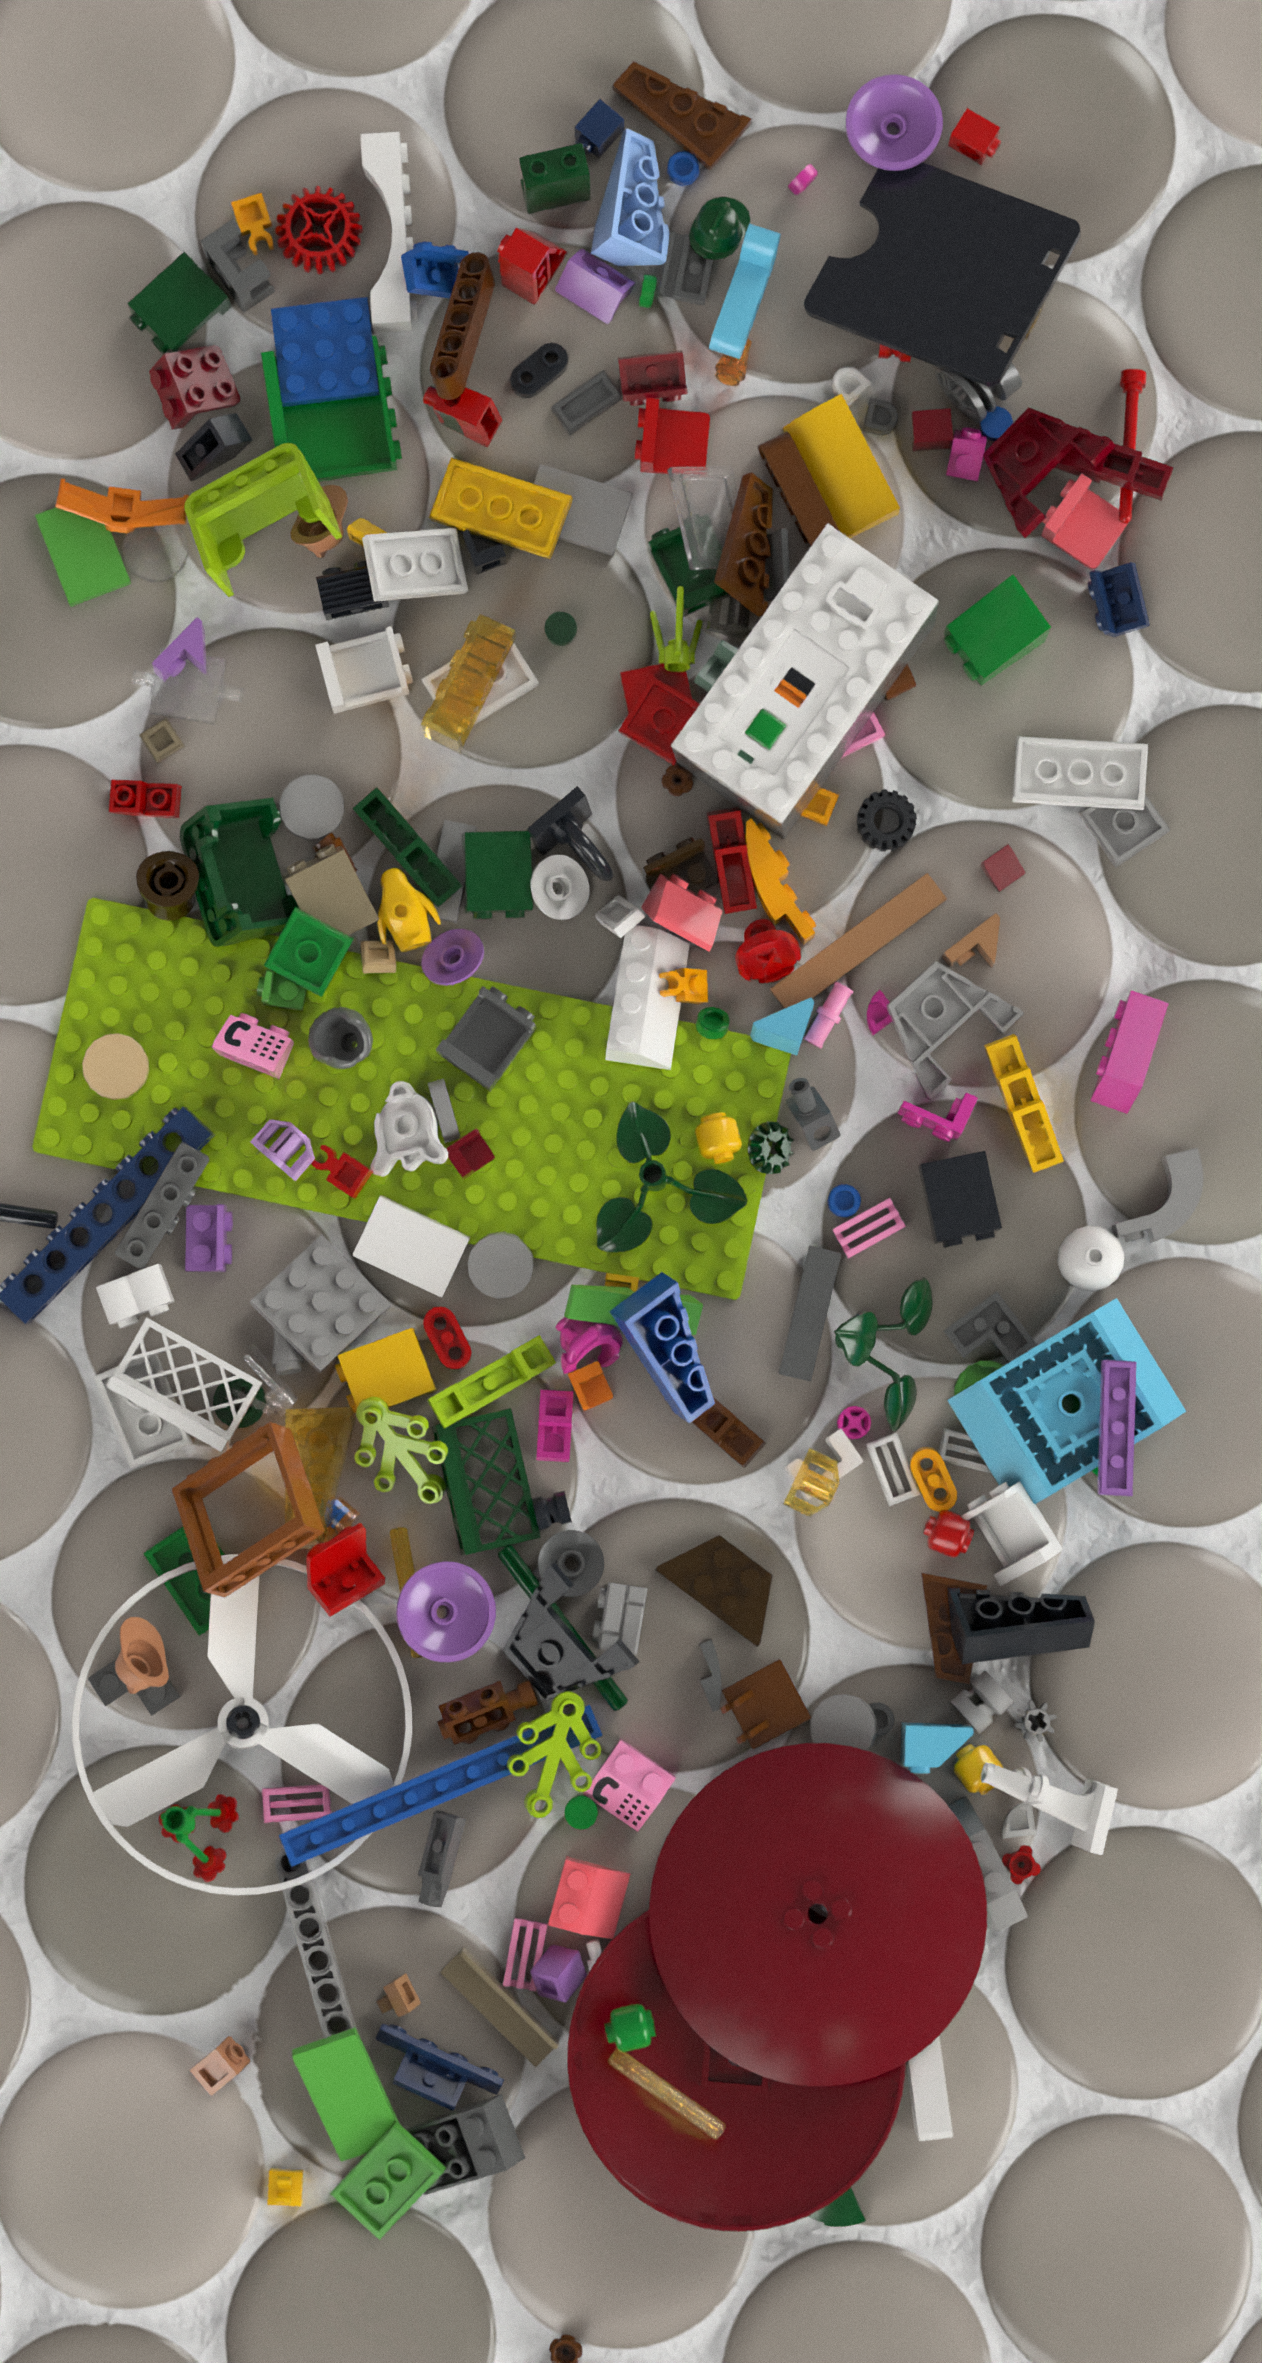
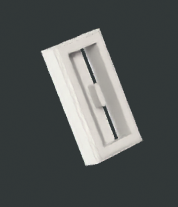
M943 1428L938 1452L942 1456L944 1463L991 1473L987 1465L945 1456L946 1450L981 1457L977 1449L948 1443L949 1437L972 1442L967 1433Z
M897 1432L865 1444L888 1506L921 1495ZM891 1441L894 1444L911 1489L907 1493L904 1491L887 1443ZM875 1447H881L899 1496L893 1497Z

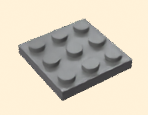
M322 1234L250 1301V1304L319 1374L391 1306Z

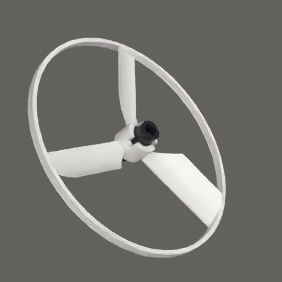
M239 1554L222 1555L223 1565ZM283 1559L276 1564L307 1574V1566L295 1561ZM191 1562L166 1572L132 1595L113 1614L92 1645L80 1673L72 1713V1740L80 1780L91 1806L112 1837L132 1857L166 1879L192 1889L225 1895H258L294 1887L322 1875L341 1863L357 1850L372 1833L357 1839L336 1858L299 1878L256 1888H227L194 1882L161 1868L136 1851L117 1832L113 1825L129 1827L203 1788L225 1743L236 1749H249L259 1744L351 1804L401 1784L410 1754L412 1738V1705L404 1668L394 1644L381 1623L360 1600L354 1602L353 1605L363 1613L375 1628L388 1649L402 1689L405 1709V1735L400 1765L393 1783L387 1767L320 1724L268 1728V1715L261 1703L253 1699L259 1576L226 1598L211 1594L207 1657L234 1697L221 1709L218 1716V1727L93 1792L82 1760L79 1739V1716L83 1690L95 1655L114 1625L137 1601L166 1581L197 1569L195 1562ZM242 1717L249 1721L248 1727H244V1729L239 1728L237 1725V1721L239 1718L242 1719Z

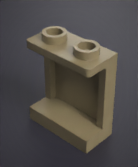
M333 844L328 845L317 851V857L306 863L302 859L289 865L286 868L288 872L282 875L299 909L347 935L379 920L342 846L335 848Z

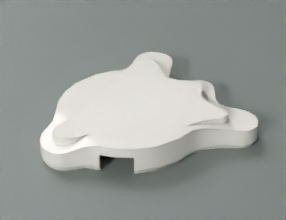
M404 1081L395 1082L391 1086L389 1096L385 1100L388 1103L383 1107L380 1114H376L374 1122L378 1147L370 1168L373 1170V1174L381 1177L389 1174L399 1159L405 1170L414 1171L425 1160L434 1164H443L448 1158L447 1149L440 1143L438 1138V1119L433 1105L426 1098L416 1093L409 1083Z

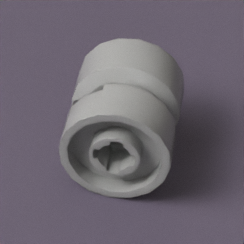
M987 1671L981 1673L971 1682L972 1689L970 1691L964 1689L950 1701L979 1734L993 1723L992 1716L994 1714L1002 1715L1014 1704L1009 1695Z

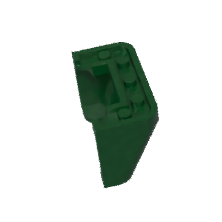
M273 797L207 805L185 821L180 828V842L183 853L192 859L199 872V882L195 894L208 938L215 947L228 946L281 932L294 908H299L293 895L287 896L270 838L276 833L281 823V815L276 808Z

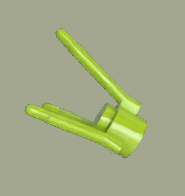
M682 586L677 588L675 639L668 641V646L666 647L657 614L654 610L650 612L659 650V663L664 664L665 669L671 672H684L690 669V665L695 664V652L703 621L698 619L690 646H687V641L683 640L684 588Z

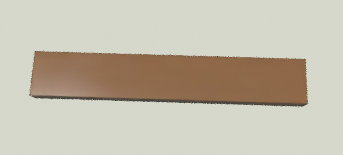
M926 873L773 986L770 992L783 1009L811 997L814 999L833 985L835 981L837 982L944 903L947 898L930 875Z

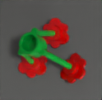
M219 1794L216 1796L215 1802H210L207 1808H196L193 1806L181 1808L180 1805L174 1804L159 1815V1823L163 1826L161 1830L162 1836L166 1838L171 1837L176 1843H183L195 1855L192 1860V1864L195 1867L193 1875L196 1878H202L205 1882L213 1881L217 1873H221L225 1869L223 1861L226 1859V1851L223 1848L215 1849L213 1846H207L204 1852H202L188 1838V1835L195 1831L196 1816L211 1817L210 1825L212 1828H218L223 1833L230 1832L233 1823L239 1819V1814L236 1811L238 1803L235 1797H226L223 1794Z

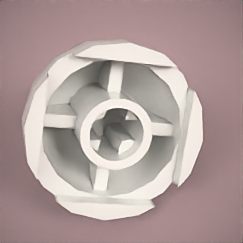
M1088 1225L1075 1229L1064 1239L1058 1250L1057 1263L1061 1275L1071 1285L1081 1291L1095 1292L1109 1287L1118 1279L1124 1267V1252L1121 1242L1112 1232L1100 1226Z

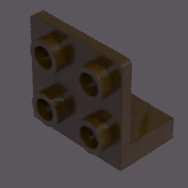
M693 837L687 838L675 845L676 851L666 856L663 852H660L646 860L647 865L643 867V880L649 891H651L660 874L668 878L672 874L679 876L689 883L687 888L697 894L700 889L706 890L719 883L704 853L705 843L703 839L699 838L694 841Z

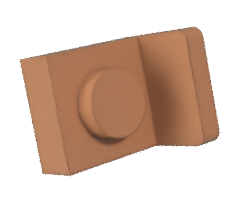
M228 2036L214 2050L190 2069V2072L212 2096L238 2075L250 2062V2059L245 2054L244 2049L231 2036Z

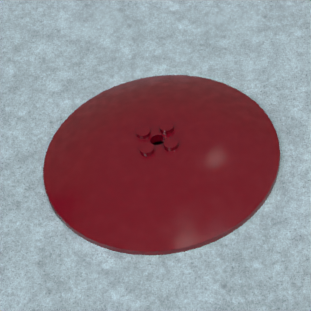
M802 1743L767 1750L738 1762L705 1785L688 1803L666 1837L657 1859L649 1901V1926L653 1952L665 1987L679 2012L707 2044L725 2058L744 2069L769 2079L804 2086H836L870 2079L897 2068L928 2047L948 2027L970 1993L980 1968L987 1932V1898L979 1861L967 1833L949 1806L927 1783L894 1761L867 1750L831 1743ZM813 1904H822L827 1909V1919L821 1924H814L808 1918V1909Z
M815 1905L809 1907L808 1918L812 1923L821 1924L827 1919V1912ZM649 1910L628 1924L608 1944L591 1968L575 2004L570 2023L567 2049L569 2087L574 2108L585 2136L606 2169L624 2188L656 2211L683 2223L718 2231L748 2232L790 2224L810 2216L844 2194L863 2176L885 2144L898 2114L906 2073L905 2062L879 2076L855 2083L836 2086H804L769 2079L746 2070L739 2065L731 2064L727 2058L712 2048L697 2034L679 2012L670 1997L658 1970L652 1948ZM641 2004L645 2010H651L656 2036L651 2037V2044L647 2047L621 2052L618 2050L615 2042L609 2044L605 2023L611 2022L610 2014L612 2010Z

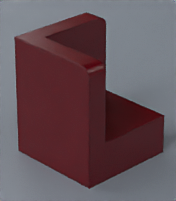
M951 408L912 412V451L951 449L953 443Z
M477 1128L446 1148L449 1160L463 1180L495 1159V1155Z

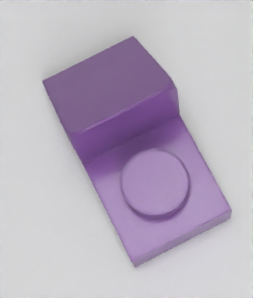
M198 617L152 662L155 674L164 682L170 676L175 677L183 670L186 665V659L205 675L207 674L205 630L202 621Z

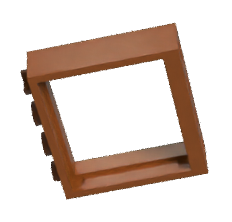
M272 1422L267 1423L263 1427L259 1426L256 1432L244 1440L235 1442L228 1451L210 1459L207 1465L197 1472L187 1475L185 1480L172 1488L203 1591L226 1598L325 1532L290 1428ZM274 1451L295 1517L223 1565L203 1498Z

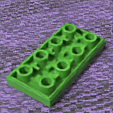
M356 2027L292 2049V2058L341 2162L368 2153L396 2122L399 2123Z

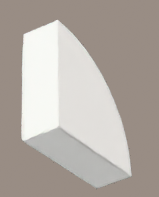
M1022 1802L1011 1809L1002 1826L1003 1839L1036 1834L1031 1805Z

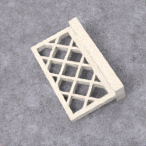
M146 1318L115 1374L110 1377L105 1387L225 1453L231 1438L263 1382L151 1319ZM151 1327L162 1334L165 1347L147 1352L143 1339ZM167 1337L178 1343L169 1346ZM140 1346L142 1353L135 1355L137 1349ZM182 1346L190 1349L194 1363L175 1368L171 1350ZM166 1351L171 1370L153 1374L148 1356ZM196 1353L203 1356L207 1360L198 1362ZM144 1358L148 1376L135 1380L124 1374L131 1361ZM212 1362L219 1365L223 1379L204 1384L199 1366ZM195 1367L200 1386L182 1391L177 1372ZM225 1369L236 1376L227 1378ZM173 1374L177 1392L165 1396L158 1393L154 1379ZM242 1378L253 1385L245 1398L233 1401L228 1382ZM150 1380L152 1389L141 1382ZM224 1384L229 1402L210 1407L206 1388ZM201 1390L206 1409L195 1412L186 1409L183 1395ZM179 1396L181 1405L170 1399ZM242 1403L240 1409L236 1413L234 1405ZM230 1406L233 1421L228 1430L225 1431L215 1425L212 1411ZM208 1413L210 1422L199 1415Z

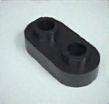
M547 343L516 366L511 373V387L515 394L522 398H532L560 377L568 366L566 350L557 343ZM554 354L558 359L554 363H549L546 361V357ZM528 374L533 379L530 383H523L521 377Z

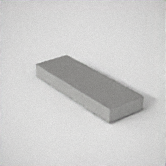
M444 820L437 857L463 887L440 907H437L428 897L436 908L440 920L457 923L465 887L462 834L464 832H476V826Z

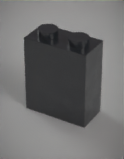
M985 1151L923 1163L918 1166L935 1244L943 1242V1247L948 1248L963 1244L962 1238L975 1236L976 1241L995 1238L994 1232L1002 1229Z

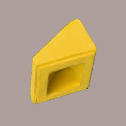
M363 518L357 519L347 527L349 539L364 547L362 538L365 535L387 533Z

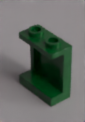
M581 143L519 158L523 176L520 182L528 214L591 200L590 172Z
M185 251L127 303L131 312L129 319L141 332L145 329L149 331L153 336L151 342L162 354L178 352L179 347L217 312L223 316L232 307L229 297Z
M698 514L692 515L684 519L680 527L671 531L669 528H665L651 536L652 540L648 542V551L675 606L677 588L679 586L684 588L683 618L730 596V594L714 583L722 549L710 527V520L707 514L701 517Z
M464 832L462 834V848H464L465 913H472L473 919H492V913H505V918H525V912L533 910V896L531 893V837L529 832Z

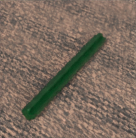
M507 1545L498 1552V1557L530 1599L540 1582L512 1545ZM554 1602L551 1605V1608L568 1626V1628L574 1633V1635L580 1640V1642L586 1647V1649L592 1654V1656L595 1659H597L593 1652L590 1650V1648L587 1646V1644L584 1642V1640L581 1638V1636L578 1634V1632L575 1630V1628L572 1626V1624L569 1622V1620L566 1618V1616L563 1614V1612L560 1610V1608L557 1606V1604ZM611 1676L592 1682L614 1711L620 1710L628 1703V1699Z

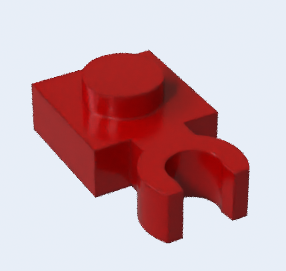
M321 1145L320 1149L327 1153L328 1159L322 1164L314 1160L311 1163L312 1166L321 1171H330L326 1180L350 1197L356 1199L373 1173V1170L345 1152L338 1159L337 1153L333 1148Z

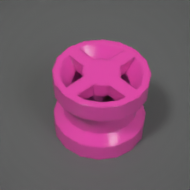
M848 1407L838 1416L837 1428L838 1430L842 1429L848 1439H859L870 1430L871 1418L862 1407Z

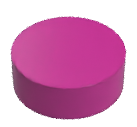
M811 164L807 165L791 181L788 188L795 195H799L818 176V171Z

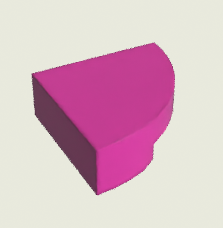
M881 990L877 991L872 997L866 1013L867 1025L872 1036L893 1022L886 1007L890 1002Z

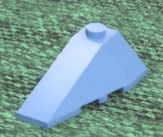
M628 128L622 133L595 224L591 254L617 266L663 265L667 258L670 234L668 224H664L661 210L665 207L664 198L659 196L656 179L660 175L654 141Z

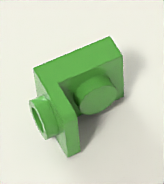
M267 969L265 977L259 978L257 996L262 997L261 1002L264 1006L303 1011L307 989Z

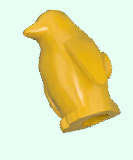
M394 867L385 870L381 875L380 881L382 898L378 909L379 920L377 921L381 942L386 944V930L388 928L401 952H408L432 943L428 914L432 916L438 925L441 924L440 917L433 903L409 883L405 873L400 868Z

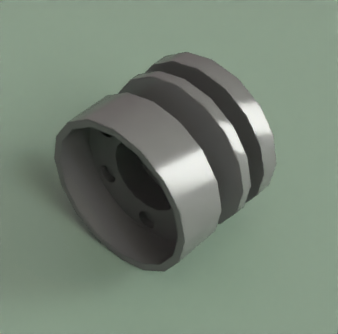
M1013 363L1010 364L1001 382L994 386L980 384L940 367L936 369L935 373L940 386L950 401L965 416L976 423L985 419L987 412H993L996 409L997 404L994 397L1001 401L1007 400L1022 387V380Z

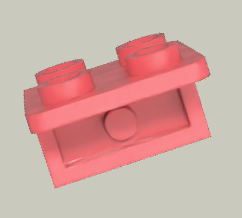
M1081 473L1076 482L1070 479L1063 488L1060 496L1064 499L1058 508L1052 505L1045 514L1046 518L1042 521L1045 527L1041 536L1087 568L1094 570L1098 568L1127 524L1119 521V509L1089 490L1092 480Z

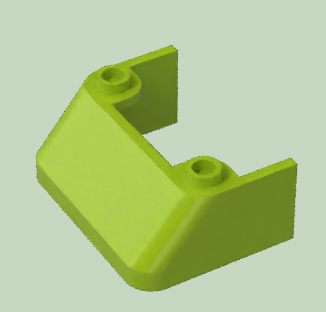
M292 443L281 444L196 490L187 498L184 505L204 569L228 598L233 596L234 592L227 570L242 561L245 555L243 539L285 516L298 511V514L305 522L315 523L321 520L336 540L342 537L329 499L304 455Z

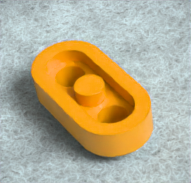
M931 1447L917 1449L911 1456L910 1468L927 1506L937 1512L951 1509L957 1500V1490L942 1456ZM930 1458L933 1461L932 1466L927 1469L920 1466L921 1460ZM937 1488L946 1490L943 1498H936L934 1496V1491Z

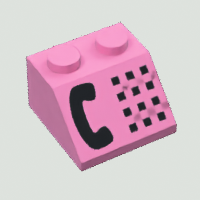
M240 1013L239 1018L230 1014L212 1045L215 1052L222 1057L280 1079L294 1045L293 1040L288 1038L289 1032L274 1025H271L269 1030L257 1025L258 1019L244 1013Z
M620 1738L592 1779L591 1787L583 1794L638 1832L658 1806L676 1779V1776Z

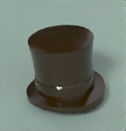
M174 851L158 852L145 858L139 865L136 873L137 887L142 897L146 900L148 909L154 916L162 920L174 921L183 918L192 910L195 903L194 893L199 882V872L192 859L182 853Z

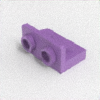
M225 1204L188 1205L186 1207V1272H226V1264H232V1244H227V1231H232L233 1214L232 1212H227Z

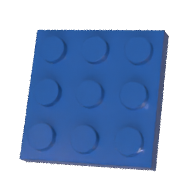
M367 297L271 309L283 407L380 395Z

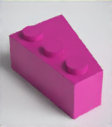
M1132 990L1126 1001L1120 999L1114 1014V1018L1118 1019L1116 1028L1111 1027L1105 1046L1109 1048L1106 1057L1102 1055L1096 1070V1074L1099 1077L1090 1101L1128 1114L1142 1089L1169 1003Z

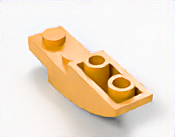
M751 818L746 821L745 841L756 894L771 922L775 925L785 918L804 945L814 938L815 931L813 928L816 927V924L806 910L801 913L794 902L798 898L792 888L787 883L785 885L780 883L788 877L789 871L787 867L790 864L780 849L777 851L773 850L768 842L771 836L761 822L756 825Z

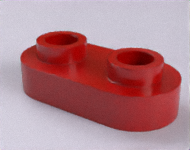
M445 1307L430 1309L424 1317L423 1326L441 1363L453 1370L465 1367L471 1359L472 1350L455 1315ZM441 1317L446 1320L447 1325L443 1330L435 1328L434 1322L437 1318ZM459 1347L462 1351L461 1357L458 1359L450 1358V1349Z

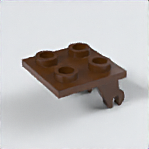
M780 1659L721 1690L727 1700V1703L720 1707L722 1714L732 1709L743 1730V1733L735 1739L738 1744L748 1740L752 1749L811 1719Z

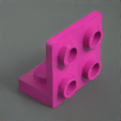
M967 1092L962 1099L956 1097L946 1119L907 1101L902 1102L897 1113L903 1116L902 1122L919 1129L921 1125L932 1129V1135L946 1142H950L951 1139L957 1141L967 1124L978 1097Z

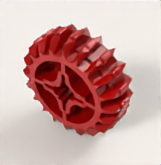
M318 185L314 189L315 194H309V190L304 187L302 189L303 197L299 198L296 194L292 193L291 200L293 205L283 203L282 209L286 214H278L276 217L277 222L281 224L275 227L276 235L280 236L277 240L278 247L285 248L283 251L285 259L293 257L292 264L296 268L304 262V271L307 273L311 271L313 266H316L317 274L321 275L323 273V266H328L330 272L334 273L336 270L334 263L339 262L340 265L345 267L347 265L345 255L355 257L356 252L352 246L357 247L361 245V239L357 236L363 233L362 225L357 224L361 220L359 212H353L355 205L352 201L345 203L346 197L342 192L334 198V189L331 187L327 189L325 194H322L321 187ZM327 209L329 211L324 214H318L313 210ZM302 216L306 226L300 232V236L294 240V226ZM344 221V234L336 244L332 233L338 228L337 224ZM312 223L315 227L320 226L321 229L324 227L326 238L322 233L318 234L317 231L314 234ZM314 246H320L326 251L314 252L309 251V249Z

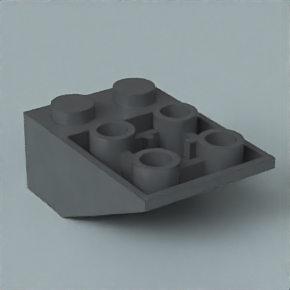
M502 2094L474 2102L406 2129L446 2167L439 2178L424 2192V2195L507 2171L525 2159Z

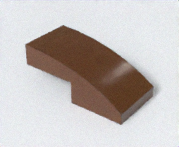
M714 1398L715 1404L693 1420L692 1423L745 1468L766 1443Z

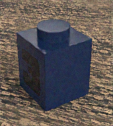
M599 99L574 127L575 143H581L586 154L589 155L592 152L596 157L600 158L624 131V118Z

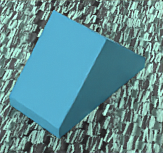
M812 997L753 1022L750 1034L752 1040L797 1056L815 1002Z

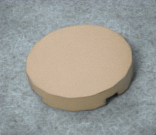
M119 1033L104 1035L95 1040L86 1050L82 1063L83 1075L89 1087L100 1096L112 1100L126 1099L134 1095L146 1083L149 1073L148 1056L142 1046L133 1038Z

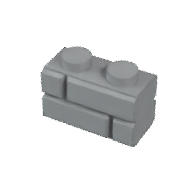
M608 1582L607 1588H600L597 1607L604 1608L602 1622L595 1621L592 1637L593 1641H599L598 1649L607 1650L616 1641L621 1639L634 1655H637L648 1588Z

